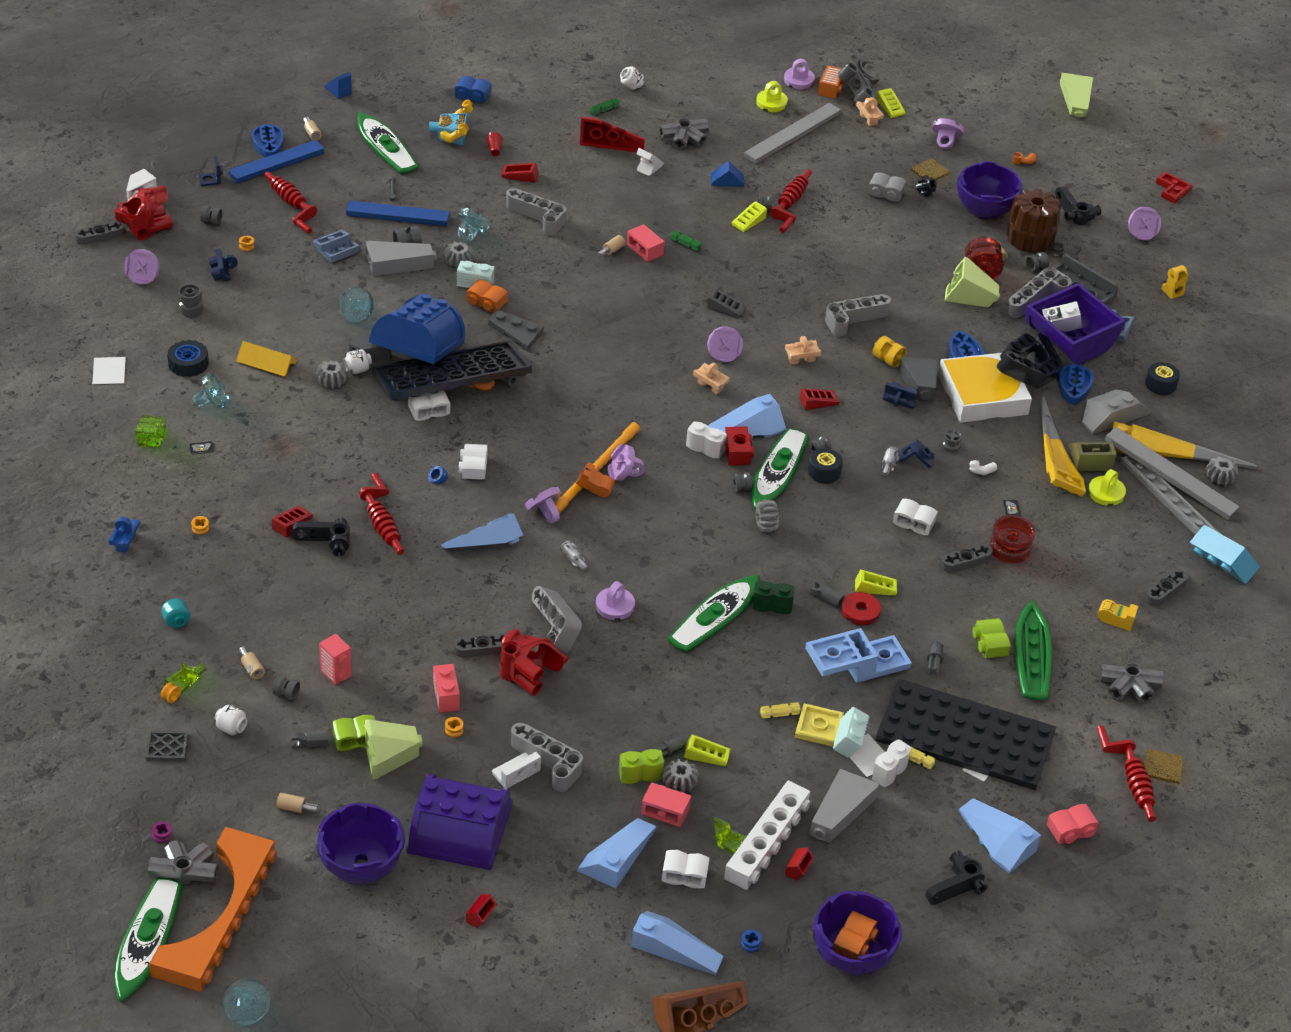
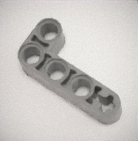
M516 188L507 190L506 208L542 221V231L545 235H555L565 225L566 207L564 205Z
M1049 267L1044 269L1010 297L1009 316L1012 318L1022 317L1026 313V305L1046 297L1049 293L1054 294L1070 287L1071 279L1055 268Z
M880 294L829 303L827 305L825 322L833 335L843 337L847 334L849 323L887 317L889 315L891 298Z
M537 586L532 592V601L552 625L546 638L559 651L564 654L568 653L580 633L582 627L581 620L558 592Z
M516 723L512 726V748L528 755L537 752L541 756V764L552 769L553 789L558 792L567 791L582 774V754L527 724Z

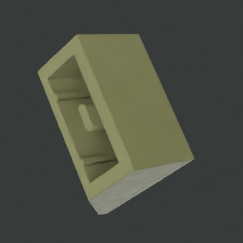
M1076 442L1069 444L1074 466L1078 471L1113 470L1116 458L1113 442Z

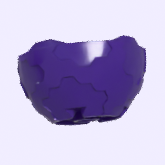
M993 161L974 163L964 168L957 181L959 199H961L963 205L972 215L980 219L997 218L1010 212L1016 195H1022L1023 191L1022 182L1018 174L1012 169L1001 166Z
M361 802L345 805L341 809L332 811L322 820L318 829L317 851L323 865L328 871L338 877L339 880L352 885H366L378 881L391 873L399 861L405 844V832L400 820L376 804ZM360 859L367 861L366 863L361 864L356 863V861Z
M844 891L829 897L820 907L813 922V937L820 955L831 967H835L852 976H862V974H871L879 971L892 960L902 939V929L896 912L887 901L864 891ZM852 911L878 921V937L875 942L871 941L868 945L870 946L868 954L860 956L859 960L846 958L833 951L834 942Z

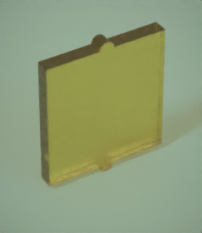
M932 158L911 168V171L918 178L928 175V177H933L935 181L950 174L949 170Z
M1147 749L1143 765H1145L1144 767L1149 777L1180 784L1181 773L1184 770L1182 768L1183 756Z

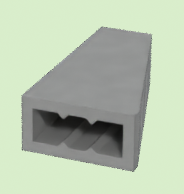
M366 241V257L372 276L434 268V261L437 260L436 252L432 250L430 244Z
M840 769L812 820L810 836L830 843L876 800L879 783Z

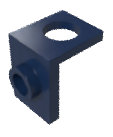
M217 156L214 157L215 173L198 175L201 186L221 184L220 175H223V167L219 165ZM205 178H212L213 180L207 182V181H204L203 179H205Z
M919 440L914 441L901 450L900 462L915 455L928 468L932 467L934 454Z

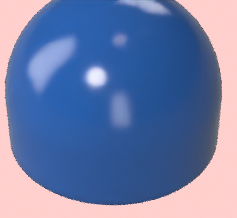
M434 466L429 471L428 479L431 483L442 484L447 481L448 473L443 467ZM440 473L437 479H433L434 475Z

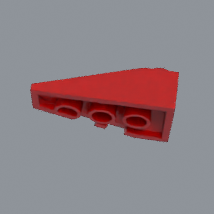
M581 116L580 145L636 153L639 148L644 150L645 138L598 118Z

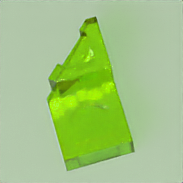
M181 663V670H177L168 676L164 681V686L171 682L181 688L180 694H182L205 671L206 664L199 663L197 667H190L187 663Z
M714 817L713 822L718 847L734 855L747 836L731 830L728 822Z

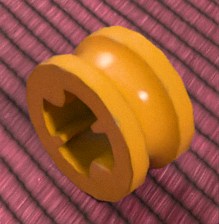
M242 236L239 238V248L241 250L250 251L254 249L253 237Z
M197 516L192 519L191 525L194 533L204 534L209 531V521L206 517Z
M169 682L163 687L161 698L172 704L179 698L181 688Z
M450 717L445 721V733L447 736L457 738L463 734L464 723L462 719Z

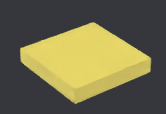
M804 703L795 738L833 747L844 712Z

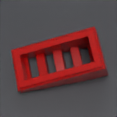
M536 163L504 165L501 176L507 179L536 182L539 172Z
M800 390L799 399L805 410L834 406L840 403L834 390Z
M296 506L272 519V529L287 538L291 535V527L294 523L307 522L313 517V514L300 506Z

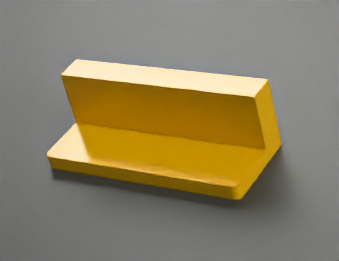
M242 341L237 362L286 377L290 363L296 365L298 358Z

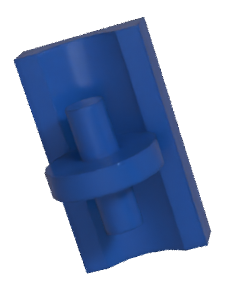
M121 516L115 523V529L109 539V545H114L116 551L127 552L140 526V520H130L128 517Z

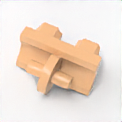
M873 97L866 98L865 102L858 101L856 103L861 117L867 118L869 126L877 125L878 119H883L884 116L877 107V100Z
M801 336L800 342L785 345L788 359L792 365L798 364L801 358H805L808 362H814L816 356H821V350L818 348L816 340L807 341L806 336Z
M714 362L710 365L704 363L699 369L693 371V376L698 378V383L702 386L710 385L712 392L715 394L720 393L724 385L730 381V377L718 371V364Z

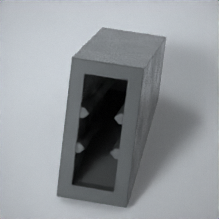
M901 356L899 372L908 388L913 387L918 391L916 400L934 401L937 360Z

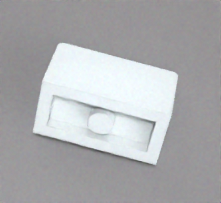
M537 752L531 755L523 753L493 769L492 775L507 789L539 772L541 756Z

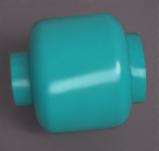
M170 599L162 606L161 613L169 627L180 628L189 622L191 614L186 602L182 599Z

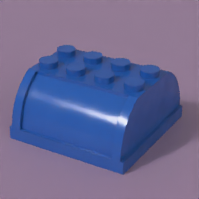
M421 294L409 299L396 311L381 317L372 328L369 343L435 364L464 343L465 326L455 306L448 304L444 299L436 300L431 298L432 296L429 294Z

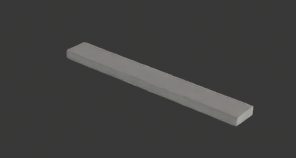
M828 103L745 151L743 157L756 164L840 115L841 109Z
M1115 427L1106 435L1105 441L1113 442L1116 448L1223 518L1229 520L1238 511V505L1118 427Z
M1128 455L1121 458L1120 463L1193 534L1196 535L1203 525L1220 533L1161 476Z

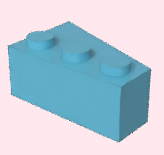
M1203 525L1190 541L1195 548L1193 551L1198 556L1206 557L1212 564L1218 565L1245 585L1260 568L1245 547L1206 525Z

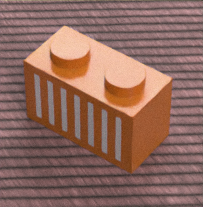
M827 65L819 81L818 95L836 99L838 93L841 94L843 85L846 84L838 76V72L842 68Z

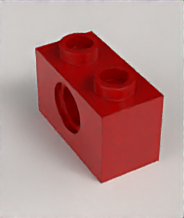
M747 426L725 427V433L727 434L725 450L728 466L750 465L755 451L754 446H751L752 434L748 433Z

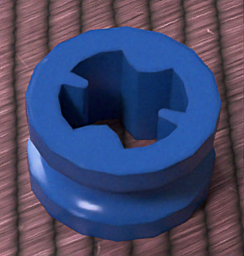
M746 930L742 934V948L752 953L758 951L761 947V934L756 930Z

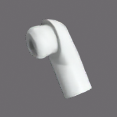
M973 460L969 463V469L972 473L987 475L997 471V465L994 462L984 466H980L978 460Z

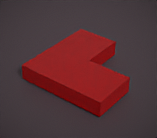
M1164 172L1156 179L1157 184L1167 188L1162 192L1161 197L1174 204L1190 192L1193 187L1192 184L1168 172Z

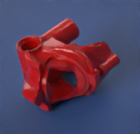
M165 185L153 188H140L127 202H118V209H114L116 221L126 224L140 241L146 240L152 233L173 227L170 215H166L165 209L162 206L168 200Z
M517 628L511 630L502 639L499 674L502 679L517 683L529 694L535 696L543 686L540 679L544 674V670L541 667L560 671L569 657L555 648V645L548 638L523 635ZM539 645L537 651H531L534 647Z

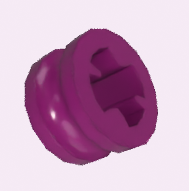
M162 821L153 825L152 838L155 842L165 843L171 839L172 827L169 823ZM161 830H164L166 833L158 834V831L161 833Z

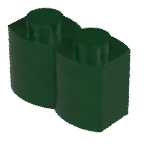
M755 582L752 609L761 612L773 611L779 614L792 613L795 587L785 583Z

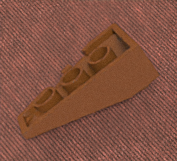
M745 981L653 997L655 1020L662 1032H703L706 1029L709 1030L721 1019L729 1017L747 1005Z

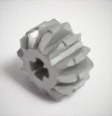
M454 242L453 244H448V247L445 248V260L447 264H450V267L455 266L458 269L462 260L473 262L472 246H468V243Z
M330 359L329 362L323 361V364L318 365L316 378L320 386H325V389L328 387H332V389L334 387L340 388L341 384H345L347 379V370L344 363H339L338 360L333 362Z
M1218 456L1217 459L1212 458L1209 464H1207V478L1211 479V483L1222 484L1225 487L1227 484L1232 485L1238 476V465L1233 463V460H1228L1227 457L1221 458Z
M774 500L758 501L755 510L758 529L761 532L776 531L779 527V513L776 502Z
M680 759L677 762L670 761L669 765L664 768L663 783L666 784L667 788L691 793L692 789L696 788L698 784L699 773L695 769V764H689L688 760L685 762H681Z

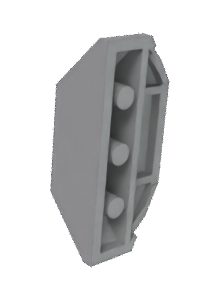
M1116 389L1087 400L1082 424L1093 435L1112 428L1114 421L1124 424L1149 415L1151 411L1130 392Z

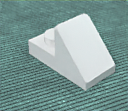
M640 148L636 153L641 157L637 171L648 176L652 175L664 164L656 156Z

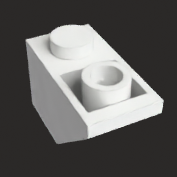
M145 169L130 175L126 189L127 200L134 196L140 188L157 187L156 178Z
M1077 302L1042 309L1043 316L1061 331L1066 332L1082 328Z

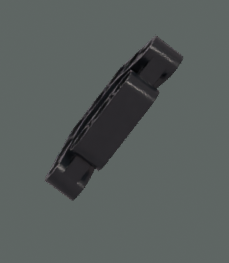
M1023 334L1012 340L1000 355L1001 360L997 364L998 370L1003 374L1037 389L1053 381L1064 367L1051 341L1043 334H1037L1035 338L1029 334ZM1029 354H1031L1034 361L1029 360L1026 357Z

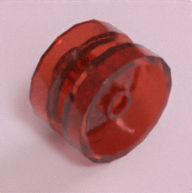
M990 237L976 238L968 243L964 252L965 257L969 258L991 279L999 276L1004 267L1001 245Z
M1007 515L997 519L993 526L990 540L993 556L1006 563L1016 564L1027 560L1032 552L1035 539V527L1026 518L1017 515Z

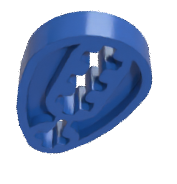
M271 124L256 127L252 131V142L257 152L263 157L281 152L284 145L282 129ZM266 133L269 134L270 141H267Z
M963 331L953 333L949 346L950 358L985 355L980 344L972 336Z
M1077 364L1064 366L1058 378L1060 393L1069 404H1078L1084 400L1089 394L1093 382L1092 372L1088 368ZM1075 373H1078L1077 384H1074Z

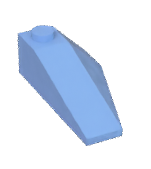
M771 394L754 398L708 425V427L719 429L724 433L725 427L747 426L748 433L752 434V439L753 436L763 435L764 438L773 437L786 431L780 406Z
M509 513L487 523V526L471 530L468 534L458 536L441 544L442 548H455L507 542L511 545L520 541L519 537L523 536L515 514Z
M974 798L959 809L958 812L967 825L978 835L981 845H985L990 852V858L1006 872L1011 873L1037 852L1041 835L1025 822Z
M639 818L635 819L588 853L577 871L616 889L655 832L657 826Z
M646 911L640 914L633 929L631 947L716 976L723 960V955L669 918Z

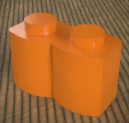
M477 280L467 290V301L472 305L483 307L486 311L494 313L508 301V291L500 286H493L485 280Z
M852 911L834 942L833 951L841 956L859 960V957L862 955H867L870 949L868 945L871 941L875 942L879 934L877 929L878 921Z

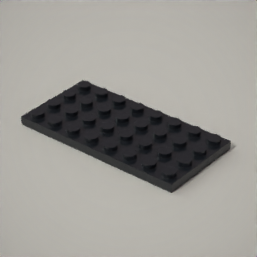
M508 340L452 351L435 364L414 358L372 366L371 370L373 376L390 400L399 401L405 397H419L425 393L435 394L441 390H454L461 386L470 387L476 383H490L492 380H506L512 376H525L527 373H532V366L512 342Z
M899 679L875 741L890 745L896 740H901L910 747L925 753L926 757L929 755L942 762L1036 790L1056 726Z

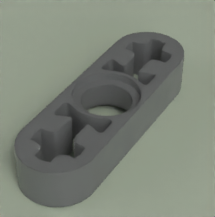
M112 221L78 229L75 232L76 242L85 245L121 237L126 233L125 224Z
M978 544L944 554L941 560V568L946 572H955L989 562L993 550L987 544ZM968 556L971 560H965L962 557Z
M1182 569L1172 570L1147 590L1145 601L1152 606L1161 605L1186 585L1188 574ZM1167 585L1171 587V589H1165L1162 586Z
M507 633L457 638L454 641V653L459 657L501 654L502 639ZM486 643L488 644V646L479 647L478 644Z

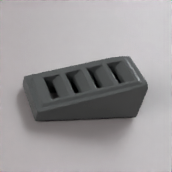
M713 289L708 298L707 308L740 318L746 309V305L720 290Z

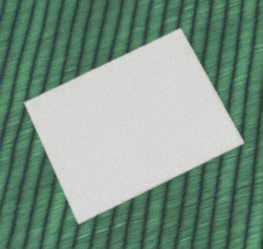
M126 357L94 358L92 384L124 383Z
M866 734L863 739V745L850 759L868 777L873 774L877 757L885 751L869 734Z

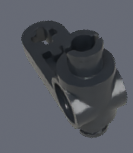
M1065 186L1056 188L1055 196L1065 211L1064 218L1066 221L1072 220L1075 224L1085 225L1088 223V220H1093L1095 216L1101 215V207L1099 205L1094 206L1092 203L1077 202Z
M337 518L335 522H296L291 527V536L295 540L330 541L329 546L336 557H338L339 552L340 557L344 556L345 551L349 548L350 527L344 518H342V522H340V518Z
M960 850L957 853H952L949 859L953 862L952 869L957 876L933 885L927 890L925 897L931 905H936L972 889L977 895H980V892L984 893L988 886L984 883L985 875L982 873V865L977 860L971 859L970 856H964Z

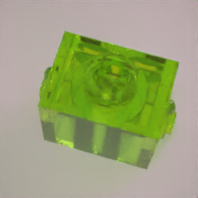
M142 415L135 430L138 446L160 448L163 439L167 436L164 416Z

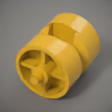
M882 336L875 342L873 355L896 368L900 365L901 356H906L907 350L889 337Z

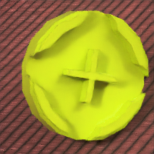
M771 81L765 86L764 91L758 93L756 104L762 110L765 108L768 109V112H779L787 106L788 98L782 92L780 84L777 81Z
M1112 469L1108 470L1105 476H1098L1089 483V496L1096 503L1105 506L1113 504L1114 506L1120 504L1125 498L1126 488L1118 480V472Z

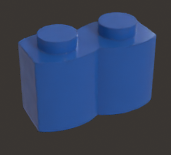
M462 76L455 86V97L463 100L469 99L476 103H485L492 93L491 82L484 79L476 80L470 76Z

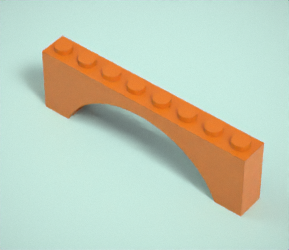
M228 827L224 828L216 845L218 858L228 867L234 880V890L229 904L211 926L196 936L173 944L159 945L149 962L151 977L199 992L203 991L205 985L209 984L212 980L214 968L220 965L225 948H229L234 931H238L243 914L248 913L252 897L257 896L259 884L262 880L266 879L270 864H273L276 860L277 851L275 850V842L273 840Z

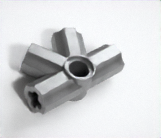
M680 118L677 123L659 125L660 138L674 137L672 145L679 150L686 148L688 140L701 147L707 139V135L704 133L709 131L707 119L691 121L688 118Z
M1128 663L1124 667L1102 664L1100 681L1112 682L1108 692L1113 699L1117 701L1123 700L1132 692L1138 702L1143 704L1149 702L1154 697L1155 692L1151 687L1162 688L1163 671L1142 669L1136 663Z
M171 841L164 847L167 858L150 857L148 876L173 878L183 885L189 884L192 881L216 883L218 864L208 863L214 858V855L209 846L204 843L199 844L187 854L183 842Z

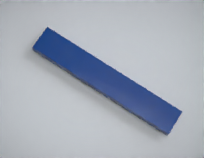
M314 140L230 169L228 173L236 183H240L263 175L266 172H271L323 154L324 148Z
M349 201L346 215L447 226L450 211Z

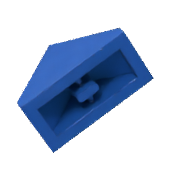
M351 73L336 77L324 85L325 88L338 99L352 94Z
M727 161L711 173V186L744 187V174L730 161Z

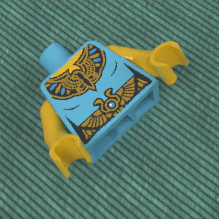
M469 99L462 103L463 109L460 108L452 114H441L439 122H429V131L438 132L439 141L464 144L465 135L469 130L466 112L469 113L473 110Z

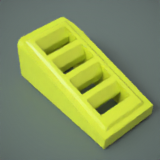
M891 88L878 91L877 102L891 118L906 114Z
M755 201L735 218L731 225L745 232L766 219L767 208Z
M860 569L855 579V592L896 596L897 580Z
M691 734L683 758L726 766L730 748Z

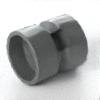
M417 225L407 227L406 230L404 228L394 229L393 241L422 244L420 229Z
M196 284L182 285L178 289L180 313L190 318L199 316L203 311L201 288Z

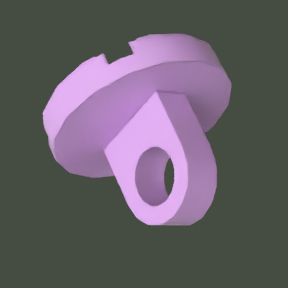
M797 59L794 61L792 68L784 73V82L787 86H793L792 88L804 90L814 84L815 75L809 70V65L805 59Z
M938 119L934 121L932 128L938 134L937 144L943 150L950 149L954 144L955 138L962 137L965 131L962 124L957 125L954 120ZM943 139H949V142L947 144L941 143Z
M1140 207L1134 210L1128 220L1130 233L1140 240L1152 239L1160 231V215H1158L1155 209L1150 207Z
M137 249L131 252L124 262L126 275H128L132 282L137 284H148L154 281L160 270L156 255L146 249Z
M727 326L719 327L709 336L707 342L708 351L718 361L731 362L740 355L743 348V339L734 328Z
M621 444L612 453L610 458L612 463L608 465V474L614 480L622 481L627 476L638 477L644 473V463L641 459L635 457L633 447Z
M559 487L549 488L539 493L535 500L533 498L529 499L525 503V507L528 511L540 508L547 522L550 524L559 521L560 515L553 500L560 496L562 492Z
M615 581L610 588L602 590L596 597V610L606 619L615 620V618H620L622 620L631 616L634 612L635 599L633 595L625 590V585L618 581Z

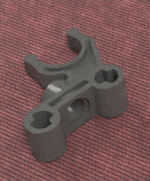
M858 58L854 63L849 61L838 72L839 78L846 82L853 91L855 103L858 101L865 102L866 98L874 97L875 95L870 85H875L880 80L879 76H871L863 69L869 62L867 58Z

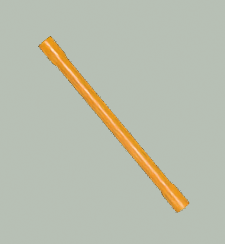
M632 422L623 431L622 435L593 463L595 465L594 469L600 471L610 460L614 450L619 445H625L640 431V426ZM576 482L563 496L554 502L559 514L582 490L583 487L576 484Z

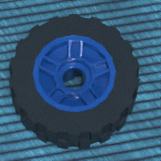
M183 340L176 342L168 349L169 369L178 376H197L208 368V350L201 342Z

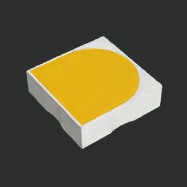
M1002 353L941 359L938 377L945 392L952 401V407L960 423L1029 414L1032 398L1025 384L1003 374L997 368Z

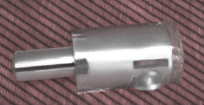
M887 447L881 463L884 476H888L889 472L894 470L899 459V450L896 447Z
M565 541L560 547L561 552L573 566H579L582 571H586L588 566L584 563V555L572 541Z

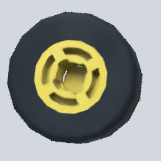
M1157 362L1148 368L1145 384L1150 391L1156 394L1168 395L1177 389L1180 373L1175 366L1169 363Z
M822 448L815 450L809 457L808 474L812 479L820 483L834 482L841 475L842 457L831 449Z

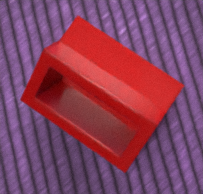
M797 848L786 867L785 876L798 881L799 877L805 875L814 859L809 848Z
M481 894L466 913V923L476 928L483 924L497 906L491 894ZM483 907L486 908L481 915L478 914Z

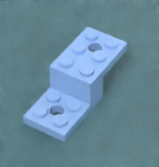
M861 628L806 642L805 646L822 676L849 670L856 683L907 670L912 665V662L894 635L869 642Z

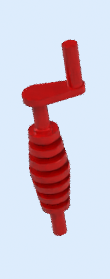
M807 169L803 175H798L785 187L778 200V207L775 206L770 210V215L774 219L785 221L779 229L781 233H785L796 220L795 215L784 209L790 208L803 195L809 183L808 178L812 175L810 169Z
M266 172L264 176L271 182L270 185L278 196L295 208L303 209L293 218L292 222L304 232L310 234L312 229L304 221L314 217L317 213V208L314 205L306 204L305 197L293 184L280 176L275 177L270 172Z
M373 473L371 478L376 487L362 488L359 492V497L361 500L367 501V511L377 533L387 545L394 547L398 555H402L404 549L399 542L401 536L392 515L381 502L374 500L375 498L388 495L389 490L385 487L378 473Z
M1103 725L1098 726L1097 732L1103 752L1126 755L1125 769L1129 789L1139 808L1145 810L1148 821H1155L1156 816L1153 810L1155 799L1152 782L1141 760L1134 755L1133 751L1136 749L1135 742L1133 740L1109 742L1105 727Z

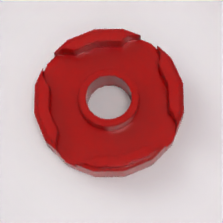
M855 592L844 598L841 612L846 619L852 620L854 624L868 625L879 618L881 605L873 595ZM858 607H862V608H864L865 610H859V609H857V608H858Z

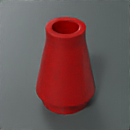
M491 132L486 138L492 156L500 155L503 138L498 132Z

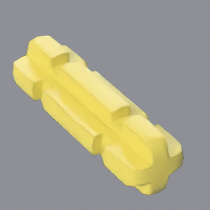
M798 702L790 703V705L788 703L771 705V708L763 706L760 708V715L763 719L770 718V716L773 718L789 716V713L791 715H798L801 709Z
M911 747L909 760L919 765L922 763L923 767L931 769L934 766L935 758L929 755L926 757L925 753Z

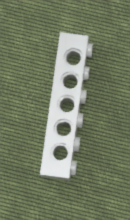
M789 780L785 783L727 863L725 880L745 890H748L752 883L756 884L761 870L768 867L771 856L773 854L776 855L780 849L781 842L788 839L793 825L797 826L803 811H808L811 804L809 790Z

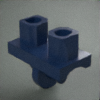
M216 249V255L208 258L212 268L210 269L211 275L214 280L223 277L225 281L231 280L229 269L235 268L238 265V260L234 255L222 257L221 249Z
M887 382L882 400L894 403V407L902 405L914 409L918 391L913 387H902L896 382Z

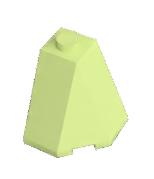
M1068 73L1061 74L1060 86L1070 115L1086 118L1093 77Z
M967 257L956 267L952 282L948 284L945 292V301L982 307H990L1000 297L999 285Z
M370 719L365 720V745L373 780L382 777L419 756V747H423L421 734L417 735L415 726Z

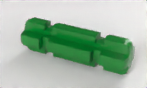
M613 98L610 101L607 100L599 103L598 106L594 105L591 107V113L598 115L600 112L603 113L611 110L612 107L616 108L619 106V100Z
M676 230L672 232L671 239L673 241H678V243L694 251L701 249V242L694 241L693 238L685 234L681 235Z

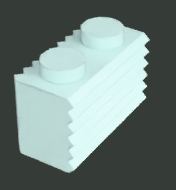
M460 261L457 269V286L470 288L477 280H485L494 285V266Z
M851 707L840 720L833 750L847 758L851 757L863 745L864 734L866 733L868 719L870 718L869 715L855 707Z

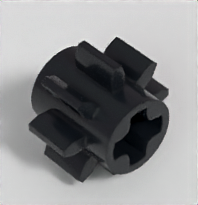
M925 175L920 180H917L916 188L921 195L925 194L927 197L932 195V192H936L937 183L933 177Z

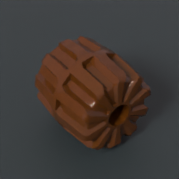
M1026 189L1023 190L1022 195H1016L1008 220L1007 235L1011 245H1014L1020 251L1030 253L1045 252L1053 245L1059 226L1061 210L1060 201L1055 199L1054 194L1050 192L1043 193L1041 189H1035L1034 192Z

